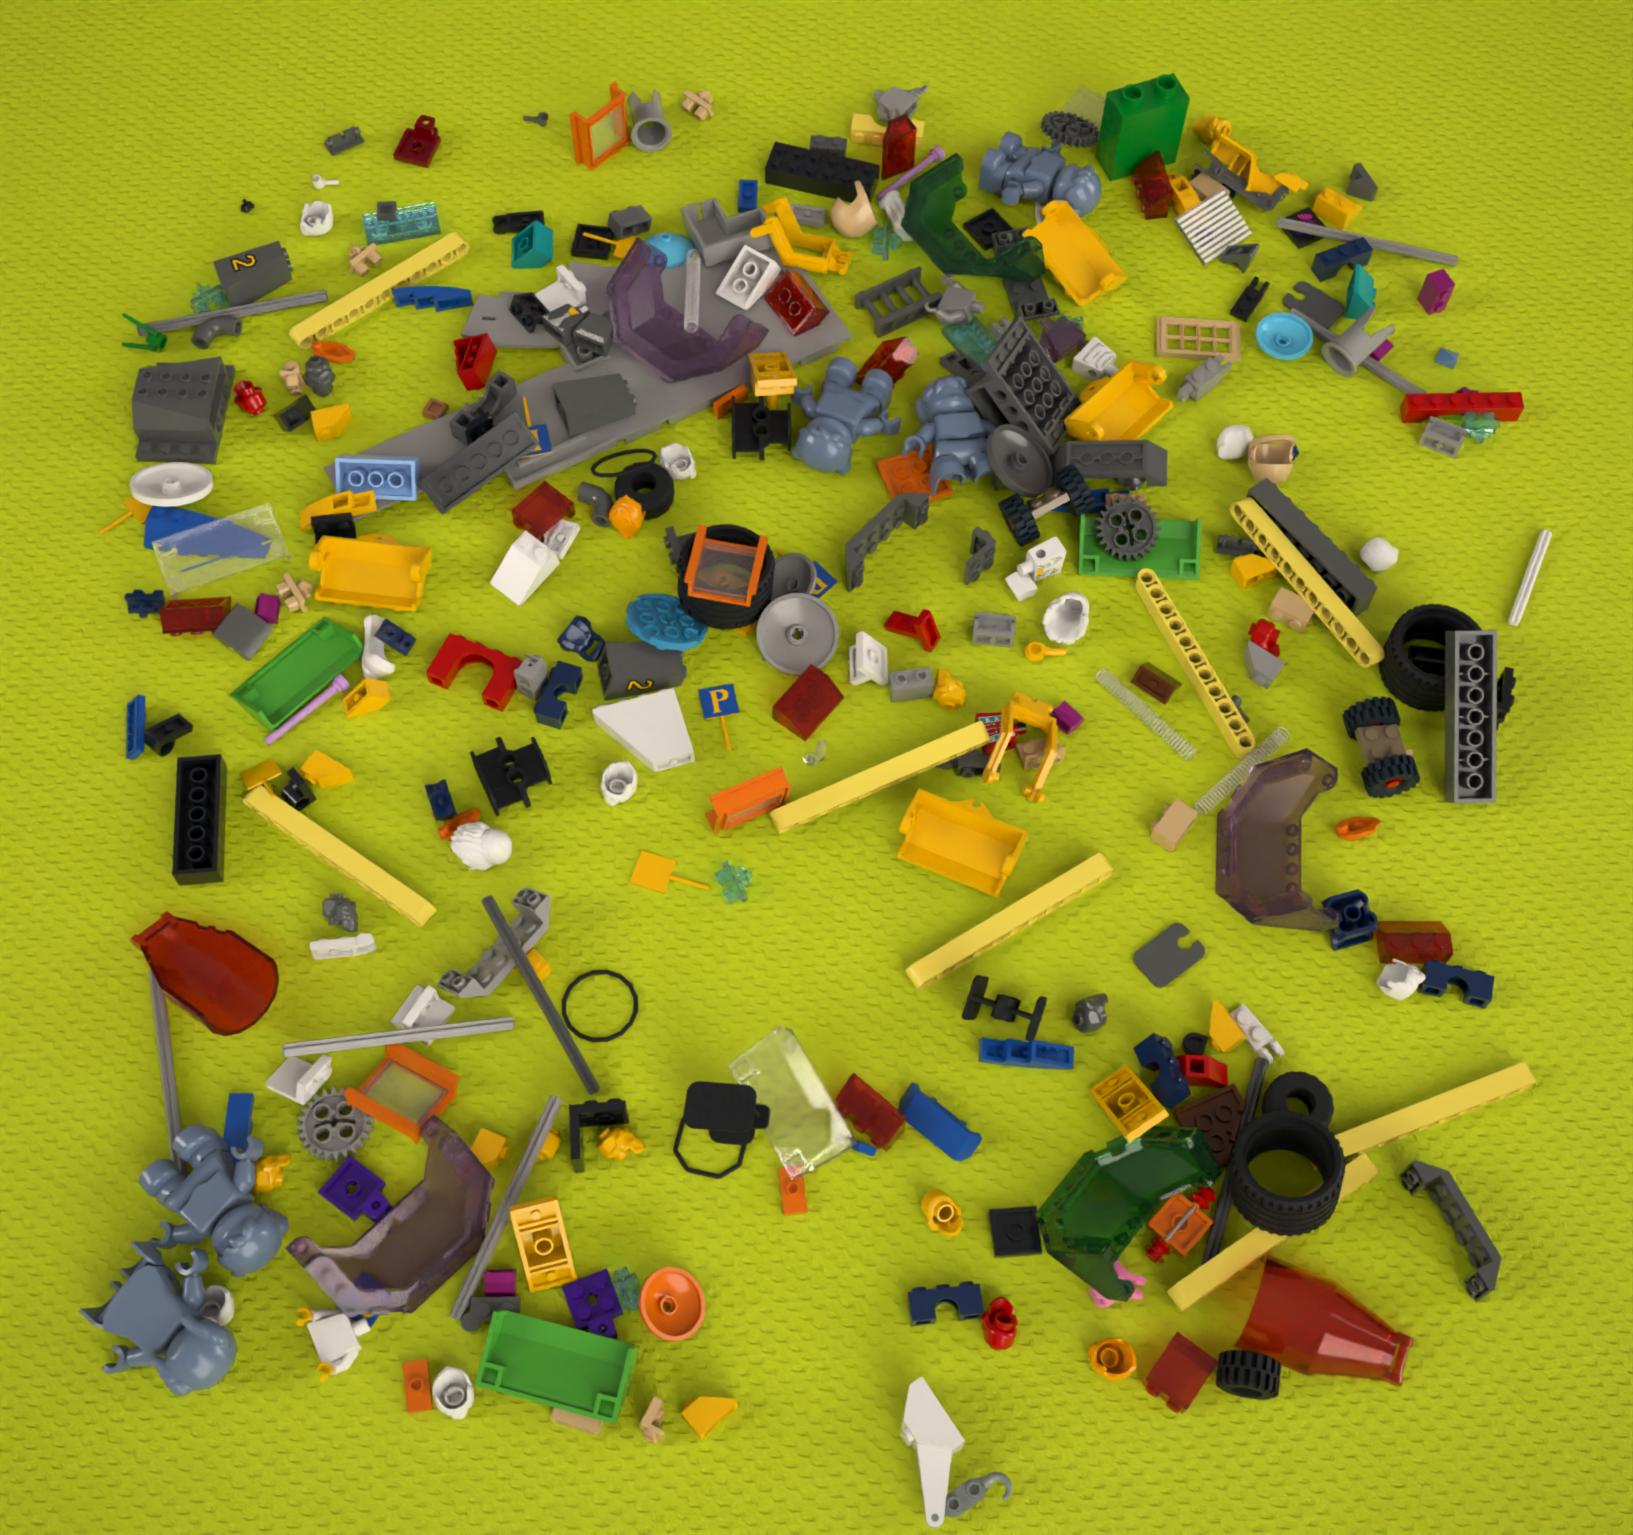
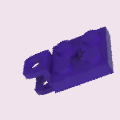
M351 1156L345 1160L318 1192L324 1199L354 1222L363 1213L374 1223L383 1224L393 1212L391 1204L380 1193L386 1186V1183ZM358 1184L357 1191L348 1194L349 1189L347 1187Z
M607 1269L562 1286L576 1329L583 1331L590 1329L591 1333L618 1340L613 1319L624 1314ZM589 1296L599 1297L595 1305H591L590 1302L586 1303Z

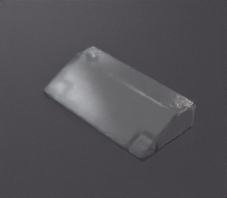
M270 502L152 542L164 580L173 599L178 598L176 595L178 593L283 557H286L287 560L291 559Z
M779 1025L728 1065L738 1084L749 1085L756 1091V1104L769 1107V1125L763 1130L791 1180H795L835 1159L857 1143L792 1029Z

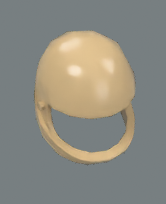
M855 181L856 199L851 204L846 205L838 197L830 211L831 222L835 229L843 236L849 238L861 237L878 224L860 181Z
M1269 435L1249 441L1248 468L1251 476L1257 482L1268 478L1274 484H1281L1288 479L1294 465L1292 463V449L1296 445L1295 437L1292 435ZM1273 441H1285L1275 444H1264Z

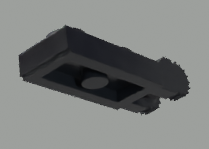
M541 210L497 215L492 219L493 224H495L493 232L497 235H503L507 232H521L535 220L545 225L544 212Z
M1255 276L1230 310V315L1247 322L1262 301L1270 283L1266 281L1260 291L1254 289L1259 282V278Z

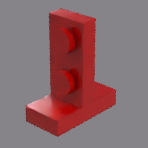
M923 609L918 617L893 611L884 624L886 631L920 640L924 651L932 652L941 638L931 611Z

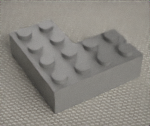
M715 197L700 202L703 220L699 218L697 203L681 207L684 228L696 250L700 252L701 259L706 267L737 258L744 245L757 252L775 247L769 234L756 238L750 235V230L753 227L763 225L768 218L762 207L726 217Z

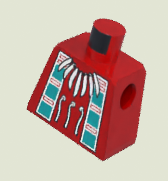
M1002 712L977 713L974 723L983 721L992 740L981 747L983 754L989 757L1000 735ZM1013 723V733L1005 751L1016 746L1017 735L1027 733L1025 723Z

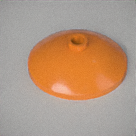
M677 1267L659 1269L647 1277L639 1293L638 1304L642 1321L647 1329L656 1337L670 1342L681 1341L692 1336L701 1326L705 1315V1297L698 1281L687 1271ZM663 1303L667 1307L666 1311L663 1309Z

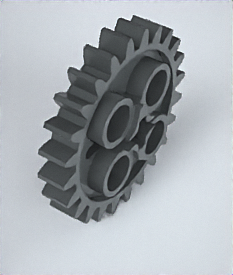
M1049 112V114L1043 116L1041 122L1042 132H1046V136H1051L1050 139H1056L1057 143L1063 142V145L1067 144L1070 147H1073V145L1077 148L1080 146L1086 148V146L1091 147V145L1095 144L1099 135L1097 127L1093 126L1094 123H1089V119L1084 120L1083 116L1078 117L1077 114H1070V112Z
M1127 496L1125 501H1123L1122 497H1119L1118 503L1111 500V507L1106 504L1104 506L1106 512L1100 511L1099 515L1102 518L1096 519V522L1100 524L1095 527L1096 531H1100L1096 538H1102L1098 545H1105L1106 548L1103 552L1105 553L1110 550V557L1117 554L1118 561L1122 556H1125L1126 562L1129 561L1130 556L1136 561L1138 554L1141 558H1144V551L1150 553L1152 551L1150 546L1155 547L1157 543L1154 540L1160 538L1155 533L1161 530L1160 527L1155 526L1160 522V519L1153 518L1157 512L1150 513L1152 506L1144 507L1145 500L1139 504L1138 497L1134 501H1131L1130 496ZM1122 512H1125L1126 514V521L1124 516L1122 515ZM1130 513H1137L1140 520L1133 521ZM1111 518H1118L1120 520V525H1113L1111 523ZM1126 524L1128 528H1132L1130 532H1128V530H1124ZM1142 532L1145 539L1138 540L1135 533ZM1116 537H1123L1125 545H1119L1116 542ZM1130 538H1131V541L1133 542V546L1130 545V542H1129V541H1130Z

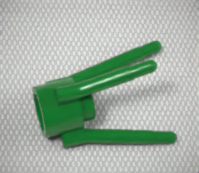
M125 313L122 314L124 318L149 332L146 338L149 345L123 342L122 346L148 349L153 352L156 349H164L167 343V336L152 330Z

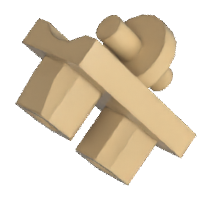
M686 89L684 92L686 98L681 104L682 108L690 113L696 107L697 110L694 112V115L701 122L707 116L712 118L715 113L711 110L710 104L713 100L710 98V91L707 89L702 92L697 91L695 95Z
M374 242L366 249L363 245L359 247L351 245L349 247L351 254L348 255V258L351 261H349L350 268L348 271L351 274L356 272L359 276L364 277L369 272V267L365 263L369 261L375 267L382 261V257L377 252V245Z
M289 361L284 364L283 370H280V376L286 388L290 389L291 396L303 395L302 386L306 385L305 378L298 363Z
M289 573L283 575L284 581L275 587L281 598L292 594L291 597L284 600L289 612L301 609L303 613L308 611L303 596L306 598L311 596L310 592L313 589L311 582H303L302 579H299L296 586Z

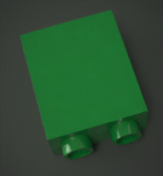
M1174 73L1161 75L1137 84H1129L1123 88L1107 92L1095 157L1110 182L1175 163L1190 98Z

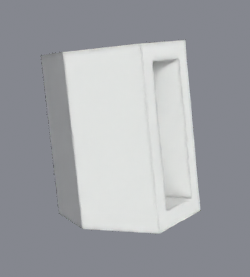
M1017 571L1005 578L1019 603L1026 598L1033 597L1038 590L1029 574L1021 576Z

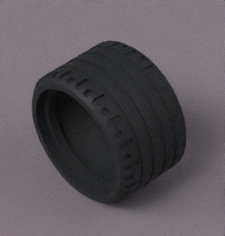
M729 524L707 527L706 539L758 547L760 535L747 528ZM696 533L691 535V538H688L682 546L679 556L678 597L682 608L698 623L715 629H738L758 620L764 609L770 604L772 597L775 558L769 544L766 547L756 595H752L751 605L747 607L688 596V583H684ZM705 549L700 570L713 565L723 564L733 565L752 573L755 558ZM697 578L695 588L747 597L748 586L733 590L718 589L705 584L699 578Z
M1423 604L1419 607H1413V609H1409L1401 615L1383 647L1385 657L1379 662L1381 679L1384 681L1385 687L1388 688L1389 692L1396 699L1418 710L1433 712L1445 710V677L1431 675L1416 667L1407 657L1403 644L1414 639H1427L1445 646V631H1483L1470 616L1456 608L1442 604Z
M1272 1111L1253 1118V1121H1249L1246 1127L1240 1130L1232 1149L1228 1188L1237 1211L1243 1215L1246 1221L1251 1222L1253 1226H1257L1260 1230H1265L1270 1234H1278V1236H1299L1303 1233H1310L1321 1225L1323 1226L1336 1209L1345 1174V1156L1342 1147H1340L1339 1140L1335 1138L1334 1133L1330 1132L1326 1125L1300 1112ZM1271 1150L1293 1151L1309 1159L1318 1168L1324 1183L1319 1189L1305 1196H1279L1260 1186L1252 1177L1248 1165L1255 1157Z

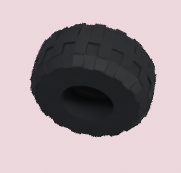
M647 462L633 463L632 465H629L626 468H624L621 472L634 469ZM652 463L647 468L635 473L618 476L615 481L616 501L620 497L627 495L640 503L642 514L646 511L643 520L660 517L669 510L674 501L672 477L666 469L656 463ZM643 488H648L652 490L648 493L637 492L638 490Z
M1301 1071L1286 1072L1275 1078L1268 1086L1262 1099L1263 1114L1280 1110L1290 1111L1286 1099L1298 1098L1307 1105L1309 1116L1319 1120L1321 1124L1327 1127L1330 1124L1334 1113L1333 1098L1327 1086L1314 1075Z

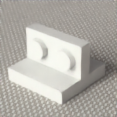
M864 631L856 633V645L849 647L850 683L856 686L873 680L880 686L888 684L887 648Z
M417 985L393 1017L391 1023L399 1029L441 1025L448 1021L455 1008L440 999L436 989L429 985L426 989H423ZM434 1039L422 1040L421 1042L430 1046Z

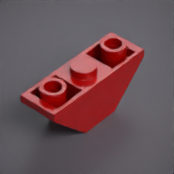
M1189 1054L1176 1056L1181 1064L1182 1074L1189 1082L1188 1086L1215 1088L1228 1086L1226 1064L1210 1056Z

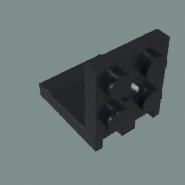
M1505 667L1497 680L1496 731H1498L1499 723H1503L1506 714L1510 712V707H1512L1514 702V695H1511L1516 683V677H1513L1514 668Z
M613 1098L607 1102L599 1103L596 1100H588L584 1104L569 1105L571 1161L575 1173H585L583 1127L629 1124L626 1100L621 1101L619 1098Z

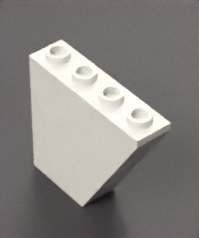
M674 688L662 689L649 695L642 694L637 698L624 699L614 704L600 705L592 709L595 723L654 773L695 762L693 747Z

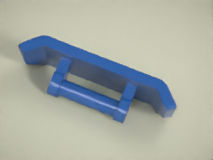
M910 1084L900 1100L898 1108L900 1117L953 1160L961 1162L971 1157L982 1141L981 1135L966 1128L967 1123L959 1120L939 1104L936 1098L933 1096L929 1098L921 1092L918 1084Z

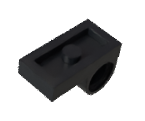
M178 713L146 729L144 743L160 757L166 756L174 748L176 739L192 732L193 725Z
M294 767L286 772L291 780L288 781L289 784L282 790L281 796L290 806L297 811H301L317 800V798Z

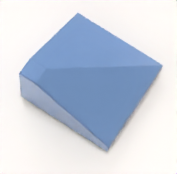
M1441 347L1435 363L1453 369L1459 353Z

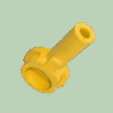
M1033 641L1025 647L1024 654L1031 661H1040L1044 656H1065L1066 649L1045 647L1043 643Z

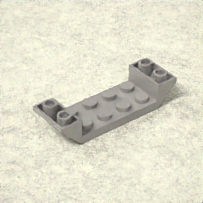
M528 887L520 890L511 902L520 915L511 922L510 928L525 955L549 929L551 897L548 894ZM499 935L496 942L482 954L480 960L469 968L466 974L451 968L442 975L441 980L436 985L438 988L460 998L487 996L511 972L516 963Z

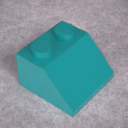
M535 220L512 238L511 267L514 269L541 268L549 263L553 258V230Z
M1356 264L1347 288L1345 318L1358 319L1369 307H1375V302H1373L1376 295L1374 279L1360 264Z

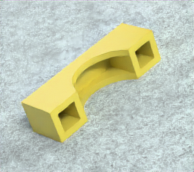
M854 113L850 142L921 150L925 121L907 119L898 127L886 128L875 123L871 115Z

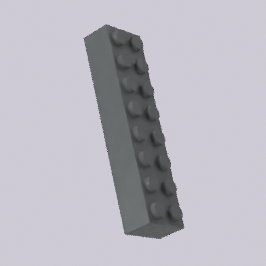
M1266 478L1250 488L1247 497H1251L1257 502L1355 617L1367 610L1378 588L1374 581L1368 578L1361 571L1360 567L1355 565L1345 552L1341 551L1329 537L1324 535L1319 530V527L1312 523L1305 513L1299 510L1292 503L1291 499L1278 489L1276 484Z
M1497 630L1445 631L1444 801L1450 803H1496Z

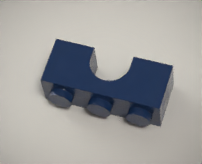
M1364 237L1317 253L1311 270L1320 282L1336 277L1339 269L1345 264L1351 270L1355 269L1356 264H1360L1362 267L1368 265L1373 249Z
M558 661L556 667H553L550 671L548 684H545L542 689L540 702L535 704L534 714L536 715L537 723L561 730L568 714L567 703L558 700L557 697L563 693L576 695L583 680V673L581 667Z
M1427 960L1421 968V972L1425 974L1426 978L1419 984V993L1440 998L1447 990V984H1454L1462 990L1464 1004L1485 1009L1492 1001L1495 976L1488 975L1484 971L1467 970L1459 965H1446L1439 960Z
M1152 1033L1133 1049L1142 1067L1153 1072L1160 1069L1159 1076L1149 1086L1159 1103L1166 1108L1172 1109L1191 1095L1188 1087L1189 1082L1182 1074L1181 1064L1177 1057L1174 1056L1170 1040Z
M972 1281L962 1282L957 1287L941 1284L937 1285L936 1289L926 1290V1287H916L912 1289V1292H908L907 1295L911 1326L935 1324V1308L942 1303L954 1306L957 1311L958 1321L980 1319L984 1314L980 1284H974Z

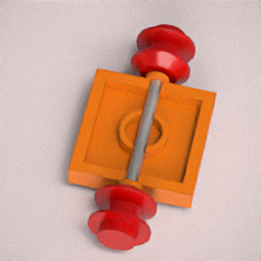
M1197 1185L1198 1193H1190L1192 1203L1179 1191H1176L1146 1226L1159 1237L1151 1238L1152 1246H1144L1146 1250L1145 1255L1149 1260L1157 1263V1261L1163 1263V1254H1171L1169 1247L1182 1258L1187 1255L1214 1223L1200 1210H1209L1208 1202H1216L1215 1192L1207 1185Z

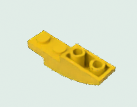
M1173 171L1158 177L1159 185L1175 202V210L1181 217L1202 205L1196 192L1184 175L1179 177ZM1204 208L1186 218L1185 222L1204 211ZM1206 213L1188 225L1192 226L1202 218L1206 217ZM1208 219L1205 220L1204 222H1202V223L1199 224L1198 226L1194 227L1193 229H1196V228H1199V227L1203 226L1204 224H1206L1207 222H1209V220H1208Z
M349 490L314 502L300 512L301 530L313 529L311 525L312 516L350 512L352 516L376 512V494L373 490L353 494Z

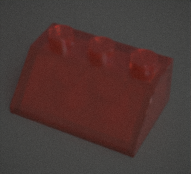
M906 114L890 120L885 132L882 150V180L891 178L914 167L917 128Z
M1156 151L1135 167V172L1131 177L1132 185L1136 187V198L1140 200V211L1144 213L1146 220L1166 218L1173 194L1161 153Z
M786 269L764 296L774 312L795 337L819 326L830 313L803 276L789 269Z
M907 336L883 341L859 369L855 383L862 386L863 379L868 371L871 369H881L891 376L894 389V384L915 363L919 352Z
M231 596L169 600L159 609L163 634L170 633V636H180L184 632H190L191 635L203 634V631H211L213 633L231 610Z
M811 664L773 705L772 719L806 742L844 699V696L826 673Z
M1377 921L1379 930L1376 931L1380 963L1397 964L1392 961L1397 959L1407 964H1425L1427 960H1439L1446 964L1453 955L1451 934L1441 921Z
M853 1073L835 1099V1111L841 1118H848L859 1133L868 1135L875 1147L878 1149L883 1148L887 1152L904 1133L907 1117Z

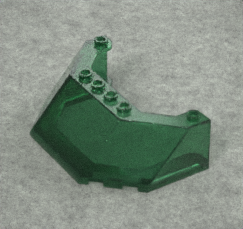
M957 153L911 181L901 227L943 274L984 280L1031 283L1045 274L1043 245L1036 237H1024L992 259H985L954 225L952 219L956 202L964 198L968 192L967 186L962 181L963 159Z
M1153 1126L1130 1143L1123 1136L1107 1142V1147L1094 1153L1092 1149L1084 1153L1035 1213L1047 1253L1106 1299L1127 1302L1134 1293L1135 1287L1130 1280L1118 1278L1114 1267L1115 1261L1118 1260L1121 1253L1130 1244L1131 1240L1162 1200L1190 1187L1209 1188L1215 1184V1181L1222 1173L1201 1129L1198 1127Z

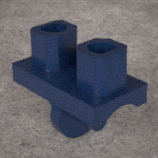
M134 590L133 593L125 594L124 598L128 605V613H139L140 618H147L148 614H166L167 608L162 590H154L152 594H145L142 590Z
M387 619L383 620L380 628L374 634V637L403 656H407L417 640Z
M445 779L436 784L425 785L436 821H445L457 815Z

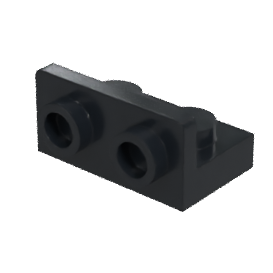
M532 292L514 295L509 311L529 333H534L536 325L543 324L541 316L549 313V310Z
M481 407L477 408L480 416L464 425L472 442L494 427V424L491 425L493 422L491 415L488 411L484 413Z
M351 512L311 517V525L315 533V544L319 542L323 535L356 539V525Z
M1409 646L1408 658L1416 667L1426 673H1433L1439 676L1445 675V649Z

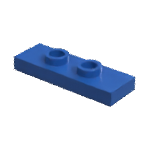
M139 694L127 703L126 759L130 760L136 759L144 752L145 696Z

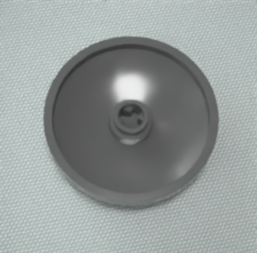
M1004 424L991 432L986 444L987 456L992 469L1004 485L1013 492L1028 498L1038 497L1048 490L1052 484L1053 471L1049 457L1042 445L1029 432L1016 425Z

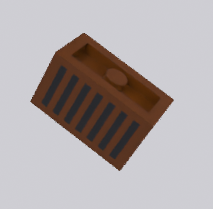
M1149 662L1141 664L1131 680V683L1163 704H1167L1175 690L1182 685V683Z

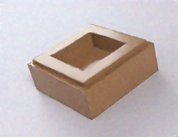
M430 398L422 411V415L436 420L446 414L449 406L444 402Z

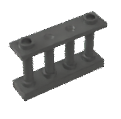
M920 266L855 295L856 310L865 306L876 320L874 334L877 338L932 314L924 307L927 302L930 303L928 305L929 308L933 309L935 307L937 309L943 296L940 292L930 295L920 282ZM914 285L924 299L914 302L904 288ZM898 292L907 306L898 309L889 298V295ZM881 299L891 314L882 317L872 303Z

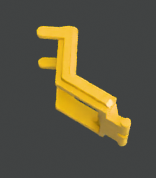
M779 197L774 202L762 206L766 215L776 212L778 217H768L763 225L753 227L750 230V235L756 238L769 234L783 265L827 274L828 270L839 272L841 275L846 274L853 252L850 250L846 252L841 251L836 244L837 239L802 232L787 198ZM791 245L821 251L823 254L822 257L794 252Z
M1014 691L1012 699L1016 700V702L1011 700L1009 704L1004 705L1002 708L1000 735L981 777L984 779V783L988 785L991 782L996 783L998 781L1000 773L996 772L1012 736L1013 719L1045 732L1044 756L1031 785L1025 784L1022 793L1026 795V800L1031 802L1035 800L1041 804L1045 798V794L1041 789L1057 755V719L1049 716L1053 710L1052 705L1037 699L1033 702L1032 697Z

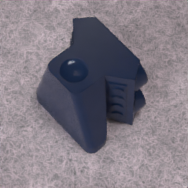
M1359 889L1328 897L1321 902L1327 914L1330 941L1334 951L1371 941L1374 938L1373 932L1379 930L1377 916L1371 912L1368 906V897Z

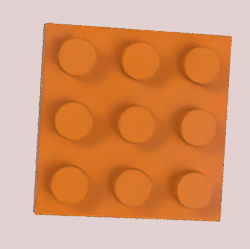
M931 445L925 447L922 459H919L918 452L913 450L909 451L905 457H902L900 454L876 461V468L891 500L898 494L928 493L930 494L929 502L953 494L948 479L940 480L935 496L931 494L929 485V472L933 455Z

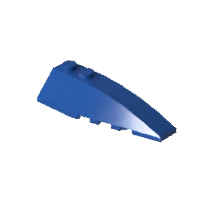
M152 506L146 518L144 547L180 557L199 555L200 557L208 558V555H215L220 558L238 556L239 558L265 559L273 543L270 539L234 524L173 506Z

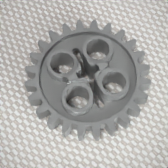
M332 1087L331 1094H327L324 1089L322 1097L314 1094L316 1101L314 1103L307 1101L309 1108H301V1112L305 1116L297 1118L299 1123L302 1124L297 1126L296 1129L301 1133L298 1135L299 1140L304 1141L302 1143L303 1148H309L308 1153L311 1156L316 1153L318 1160L325 1155V1160L328 1163L332 1157L335 1158L337 1163L342 1155L347 1159L350 1152L357 1155V1147L365 1148L362 1141H370V1137L366 1133L374 1131L372 1126H370V1124L374 1123L373 1117L352 1105H347V1099L343 1096L345 1092L344 1087L341 1088L339 1093ZM345 1109H352L349 1115H342ZM322 1112H329L325 1118H318ZM346 1131H353L350 1137H342ZM329 1134L328 1139L319 1141L321 1135Z

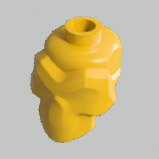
M1210 114L1205 119H1198L1193 124L1192 130L1197 137H1202L1205 143H1213L1216 138L1219 139L1221 133L1229 136L1231 125L1227 119Z
M938 669L933 698L946 711H954L961 708L966 696L965 690L962 688L963 684L959 680L950 678V672Z
M624 1126L611 1129L606 1127L597 1135L599 1138L596 1144L597 1149L606 1159L614 1158L616 1162L621 1161L631 1150L634 1153H639L646 1148L644 1143Z
M291 1154L269 1155L268 1157L257 1159L255 1163V1184L251 1190L254 1193H270L274 1187H281L283 1171L280 1166L289 1165Z
M940 1189L929 1191L921 1203L928 1226L934 1231L940 1230L945 1235H958L962 1227L960 1206L954 1203L952 1198Z

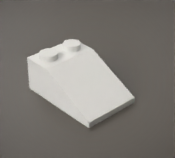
M744 245L715 294L747 311L770 288L781 268L774 260Z
M525 530L510 547L490 584L520 607L555 570L560 562L555 552Z

